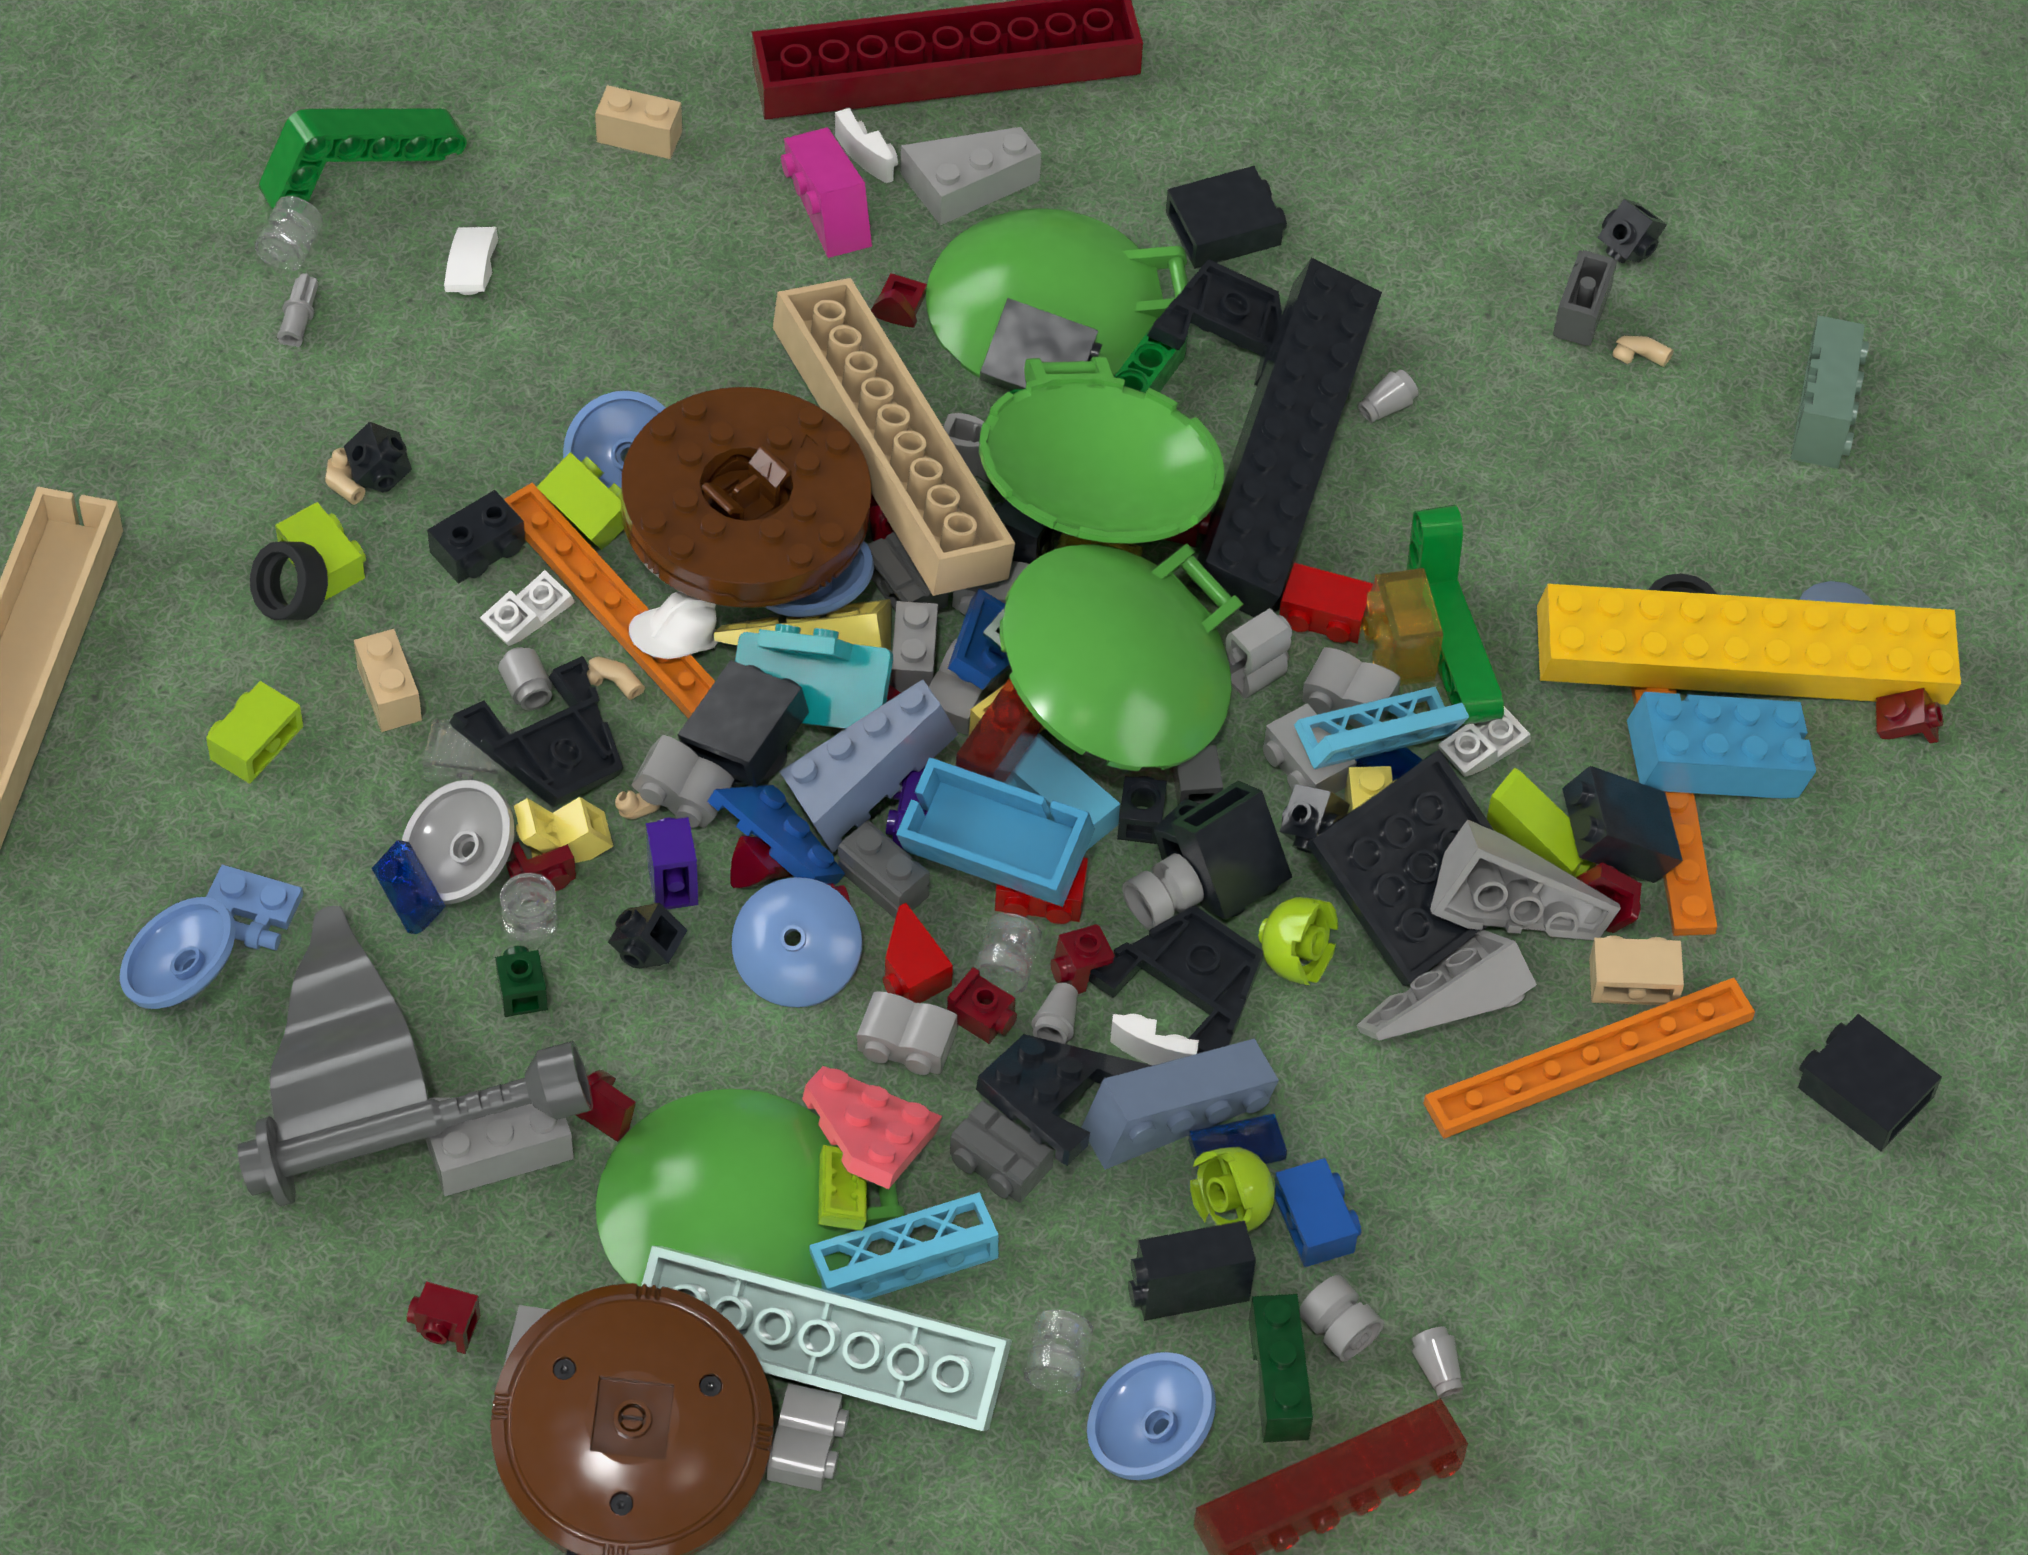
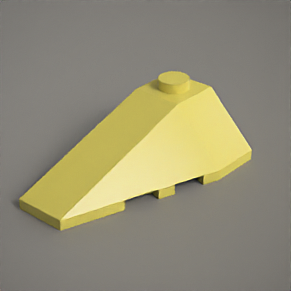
M890 599L848 604L839 610L826 614L827 617L819 618V616L808 618L788 616L786 617V623H781L800 627V634L813 635L814 628L839 632L838 639L855 645L881 647L891 651ZM769 617L722 625L713 633L714 640L738 645L739 636L743 632L759 633V629L775 631L776 624H779L777 617Z

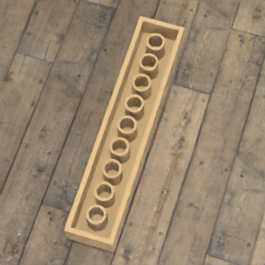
M847 278L777 292L773 330L820 408L837 419L851 433L860 446L869 467L871 493L932 595L935 596L1009 579L1015 547L1014 540L852 279Z

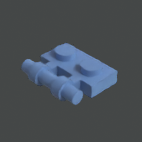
M221 865L206 897L220 901L231 912L233 917L238 915L254 920L250 925L235 921V939L244 941L246 947L259 950L260 947L277 950L281 942V934L269 931V928L272 925L288 929L303 897V889L288 883Z

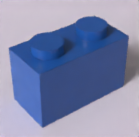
M1323 1158L1276 1172L1274 1177V1199L1304 1268L1354 1253L1357 1237L1361 1235L1360 1221L1353 1209L1348 1210L1343 1199L1345 1191L1341 1177L1337 1172H1331L1326 1159Z

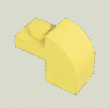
M581 797L553 813L528 798L514 805L518 822L516 825L517 834L526 846H530L532 858L568 844L575 863L591 860L613 847L605 812Z

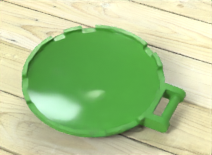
M1039 208L998 214L969 227L954 238L941 252L933 265L927 283L926 308L928 319L935 337L943 349L948 350L961 363V367L980 378V371L1006 300L1010 298L1098 330L1096 342L1102 344L1098 357L1107 358L1114 376L1158 317L1163 314L1170 303L1187 285L1188 280L1185 265L1187 264L1186 252L1181 246L1139 249L1127 236L1110 225L1071 211ZM1158 269H1169L1175 298L1163 299L1157 273Z
M1092 357L1091 361L1042 362L1040 358L1026 359L1024 365V374L1027 382L1026 388L1014 394L1008 391L999 398L991 407L987 419L982 424L979 438V454L988 478L999 493L1014 507L1035 521L1054 530L1082 539L1132 544L1151 542L1175 536L1190 529L1204 519L1214 508L1222 489L1224 480L1222 455L1215 439L1197 417L1189 419L1177 410L1178 403L1162 393L1151 388L1144 393L1125 387L1124 379L1113 376L1106 357Z
M1188 543L1159 566L1141 556L1110 546L1095 544L1066 546L1043 554L1034 560L1020 573L1011 585L1005 597L1004 617L1000 620L1001 652L1007 653L1012 673L1009 675L1010 680L1018 695L1038 722L1063 744L1077 753L1083 755L1087 751L1107 760V766L1123 770L1139 771L1142 767H1160L1163 770L1178 766L1192 759L1215 738L1221 729L1229 709L1232 688L1229 660L1217 628L1233 616L1244 604L1236 595L1231 597L1193 556L1196 552ZM1181 567L1219 608L1210 614L1173 573Z
M746 1089L711 1090L685 1096L665 1104L648 1114L625 1134L613 1150L601 1175L597 1190L596 1219L599 1238L605 1255L614 1271L626 1283H637L638 1286L642 1285L652 1246H664L822 1289L821 1279L809 1252V1245L856 1231L818 1224L820 1152L823 1145L839 1146L830 1144L818 1125L820 1117L793 1101L766 1092ZM895 1182L889 1189L878 1185L881 1206L867 1208L866 1204V1223L864 1228L905 1216L904 1208L899 1206ZM842 1252L824 1256L829 1271L848 1266L852 1256Z

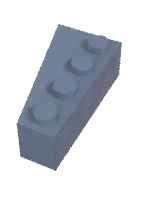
M922 679L779 772L831 852L834 853L842 842L841 837L854 825L859 828L870 819L869 811L885 796L891 799L902 788V780L912 770L919 772L924 768L929 757L934 758L958 733L941 704Z
M1251 1039L1103 1079L1081 1128L1090 1132L1089 1143L1105 1170L1242 1113H1254L1263 1109L1269 1103L1279 1080L1256 1040Z

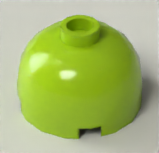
M1291 898L1279 904L1269 917L1262 921L1258 937L1260 943H1262L1263 955L1266 963L1278 976L1304 985H1310L1308 981L1317 983L1334 955L1336 944L1328 942L1330 929L1338 930L1337 913L1332 903L1313 898ZM1299 958L1304 959L1306 961H1313L1305 966H1302Z
M1228 1147L1203 1152L1194 1161L1193 1167L1199 1166L1197 1178L1190 1180V1192L1193 1205L1204 1223L1208 1214L1211 1215L1216 1225L1245 1220L1249 1233L1258 1228L1267 1219L1274 1205L1275 1182L1268 1167L1257 1154L1240 1147ZM1236 1209L1238 1218L1227 1220L1216 1215L1215 1211L1222 1213Z

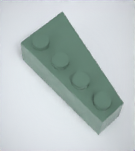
M1818 315L1811 339L1790 459L1838 469L1841 456L1850 455L1854 433L1849 432L1850 425H1855L1859 402L1854 400L1855 395H1860L1864 372L1859 371V364L1865 365L1869 342L1863 341L1864 324Z

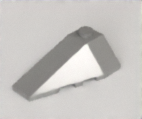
M1467 820L1444 853L1430 909L1432 914L1468 929L1482 930L1484 925L1505 927L1509 933L1521 934L1522 929L1546 931L1548 936L1594 940V938L1602 936L1621 907L1619 903L1505 835Z
M1482 929L1473 938L1437 963L1438 965L1432 970L1417 977L1410 983L1411 988L1405 993H1397L1385 999L1358 1023L1357 1027L1360 1033L1380 1041L1503 1007L1513 1006L1522 1001L1525 993L1537 984L1516 941Z

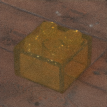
M1424 568L1375 574L1373 591L1367 593L1369 616H1364L1363 621L1365 638L1367 641L1373 640L1375 650L1372 652L1373 664L1385 667L1400 676V686L1435 681L1443 632Z

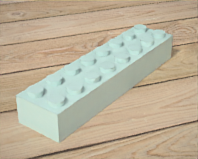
M652 1246L641 1286L643 1284H646L647 1287L656 1285V1288L659 1289L663 1286L678 1290L705 1302L717 1310L744 1336L754 1350L765 1373L980 1431L989 1429L1012 1342L1011 1339L668 1247Z

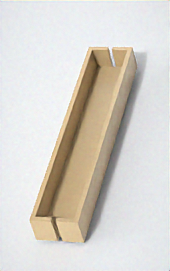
M37 486L0 578V849L123 533L117 501L81 495L79 505L84 524L82 526L79 525L80 522L73 493Z

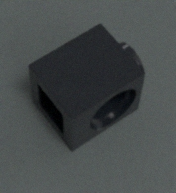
M1125 776L1117 840L1157 844L1153 828L1163 820L1167 781L1155 780L1149 776ZM1142 806V807H1147V809H1140V808H1137V807Z

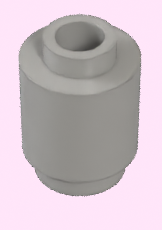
M523 647L509 650L500 661L498 670L513 701L528 711L543 707L552 697V682L537 652L534 649Z

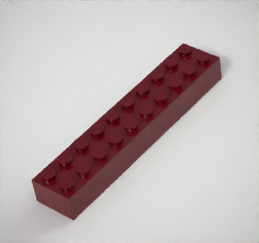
M1015 0L752 31V64L764 120L840 111L847 108H866L1140 75L1143 41L1132 0Z

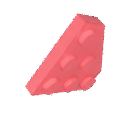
M822 1066L808 1081L802 1097L808 1109H815L819 1114L820 1120L818 1125L830 1144L838 1145L843 1153L841 1162L846 1170L887 1189L894 1184L939 1129L942 1119L941 1115L929 1111L922 1104L905 1101L889 1094L882 1087L865 1084L849 1077L842 1070Z

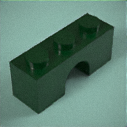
M1298 1294L1252 1296L1249 1329L1253 1360L1258 1361L1260 1390L1258 1404L1263 1443L1309 1440L1313 1412Z

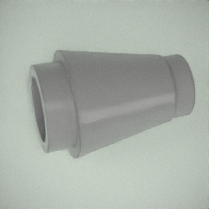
M1400 369L1396 373L1389 372L1357 404L1359 412L1370 423H1373L1376 420L1411 406L1413 399L1419 395V392L1412 378L1404 370Z
M1057 983L1054 985L1052 991L1032 1019L1031 1025L1034 1037L1065 1044L1073 1037L1078 997L1075 987L1067 983Z
M1444 1326L1431 1328L1414 1336L1412 1341L1415 1348L1412 1349V1354L1436 1391L1438 1398L1461 1392L1464 1387L1461 1382L1462 1378L1455 1337L1449 1335L1447 1328Z

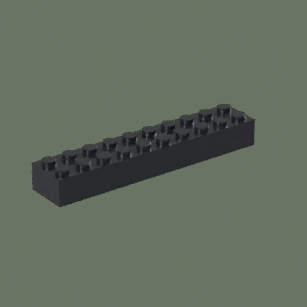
M1314 258L1309 260L1292 285L1197 557L1200 564L1231 597L1236 595L1244 604L1239 610L1253 617L1258 616L1269 608L1271 609L1281 596L1382 294L1381 291ZM1190 578L1188 586L1206 594L1194 582V580Z

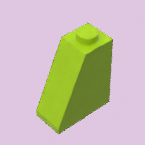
M1514 768L1491 795L1486 819L1494 831L1505 835L1575 878L1595 867V863L1579 858L1569 817L1529 778Z

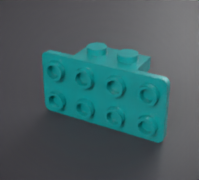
M776 624L775 631L759 629V633L743 632L739 636L735 662L745 666L754 665L766 674L780 679H791L802 687L809 713L801 724L846 729L887 701L893 663V653L889 649L845 642L838 639L839 632L814 628L813 635L800 634V627L785 624Z

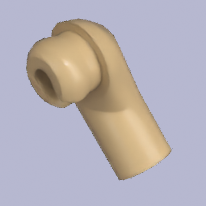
M1622 336L1616 341L1618 345L1613 350V357L1629 364L1636 353L1665 367L1671 359L1674 350L1649 337Z
M335 449L332 452V458L327 462L326 484L348 502L356 505L364 498L365 488L352 480L351 467L345 449Z
M600 656L588 661L589 670L587 676L591 685L599 686L606 678L614 682L629 700L644 692L645 686L624 663Z
M631 790L627 793L625 791L620 792L615 799V806L619 810V814L626 819L635 820L656 812L660 808V805L646 802L642 799L640 793L635 794Z

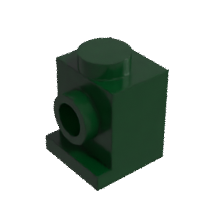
M513 946L506 949L503 956L495 957L504 1016L509 1017L548 1010L546 985L539 950L529 951L525 946Z

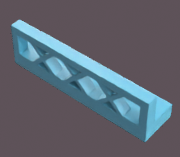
M1435 686L1302 718L1294 726L1313 768L1318 769L1451 736L1469 716L1463 703L1445 707ZM1427 701L1430 711L1418 714L1413 713L1416 703ZM1383 711H1389L1399 717L1385 722L1379 721ZM1350 719L1365 725L1364 727L1352 730L1345 729ZM1320 727L1331 735L1325 736L1318 743L1312 728Z
M979 1192L866 1227L863 1231L856 1230L809 1245V1252L821 1279L822 1289L867 1300L998 1259V1233ZM975 1210L980 1221V1225L967 1229L952 1224L956 1215ZM923 1225L938 1230L934 1239L925 1242L909 1237L914 1228ZM881 1238L896 1243L892 1251L884 1255H877L867 1251L871 1241ZM836 1252H842L853 1257L848 1266L829 1271L824 1256Z

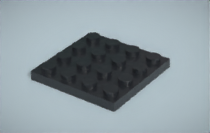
M1440 750L1427 756L1306 843L1403 986L1412 983L1417 977L1427 972L1480 931L1465 928L1432 914L1430 909L1444 853L1465 822L1470 820L1494 831Z

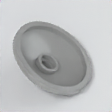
M476 780L452 782L429 795L411 816L402 838L400 861L404 877L410 887L425 899L439 904L459 903L476 896L487 888L503 869L513 845L514 819L506 799L488 784Z

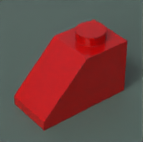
M904 903L898 907L885 956V976L882 978L887 993L902 996L914 1003H922L952 986L953 964L908 904Z

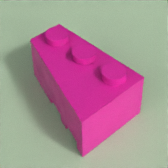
M829 128L784 138L786 154L781 155L784 174L787 178H792L796 193L800 196L827 258L872 247L865 182Z

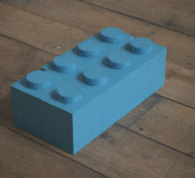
M1644 692L1627 719L1639 783L1661 791L1765 798H1798L1816 773L1810 741L1803 740L1808 732L1801 702L1687 694L1684 701H1681L1680 694Z
M929 757L915 789L919 802L910 801L896 833L903 850L1063 907L1095 831L1089 812L1055 800L1052 801L1049 809L1043 796ZM922 809L928 811L927 814H926V816H925V814H924V812H923ZM1051 813L1053 815L1054 821L1049 820Z

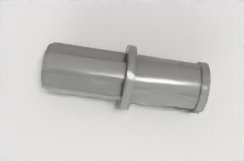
M303 273L299 278L295 279L290 299L283 304L284 318L277 334L278 341L282 345L301 346L307 322L314 316L312 305L318 288V280L310 277L307 273Z

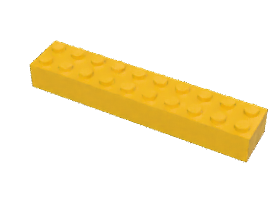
M1547 584L1537 605L1540 681L1876 702L1878 697L1924 688L1933 702L1946 705L1961 685L1955 610L1563 584Z

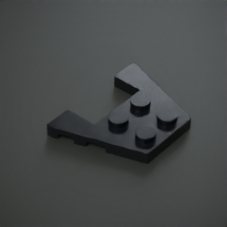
M1208 259L1187 283L1181 293L1154 322L1147 336L1176 350H1180L1186 341L1190 323L1196 325L1205 332H1211L1233 342L1240 348H1246L1259 354L1261 357L1254 383L1257 386L1282 317L1279 291Z
M583 656L553 669L549 676L550 681L569 706V708L509 734L485 700L455 713L449 722L456 731L552 807L618 777L623 770L608 722H603L597 705L600 699L596 687H591L587 676L589 667Z
M1194 905L1150 929L1149 935L1132 944L1126 942L1115 948L1113 963L1091 969L1088 981L1114 998L1140 969H1143L1209 1014L1188 1038L1199 1040L1198 1054L1230 1045L1263 961V950Z
M1023 1034L978 1076L976 1090L1012 1121L1019 1118L1031 1129L1030 1137L1040 1145L1047 1142L1056 1150L1055 1158L1068 1166L1088 1147L1090 1132L1059 1116L1094 1082L1101 1084L1105 1078L1152 1065Z

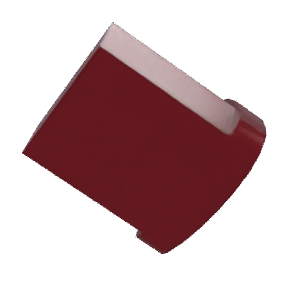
M890 273L879 297L871 308L873 315L892 324L915 328L917 323L916 314L926 295L927 284Z
M741 836L739 838L731 861L730 884L733 888L756 886L768 879L792 877L793 875L769 855L771 847L757 836Z
M597 1070L587 1076L592 1095L593 1109L576 1114L575 1116L581 1120L584 1119L618 1142L629 1131L636 1102L613 1087L616 1081L615 1077L604 1070Z

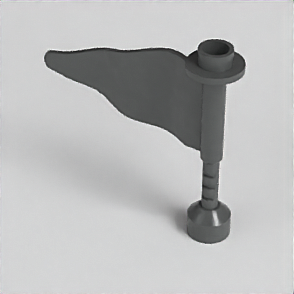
M329 906L315 913L310 944L294 977L285 1033L271 1066L270 1092L274 1119L269 1116L256 1121V1139L238 1144V1160L244 1182L250 1194L254 1196L271 1191L277 1204L282 1207L295 1202L296 1191L293 1175L442 1134L447 1127L532 1104L536 1109L559 1120L591 1111L593 1109L592 1095L580 1052L575 1042L569 1041L537 1050L525 1072L524 1078L442 1101L429 1099L417 1051L399 1006L354 936L341 906Z

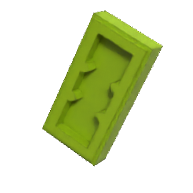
M823 1145L819 1163L818 1224L863 1231L866 1223L867 1180L846 1170L841 1162L843 1153L839 1147Z

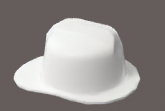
M680 591L675 592L667 598L661 607L635 616L629 624V636L633 644L642 652L657 658H680L700 651L715 648L718 643L714 640L713 634L716 631L715 626L717 622L716 604L699 600Z

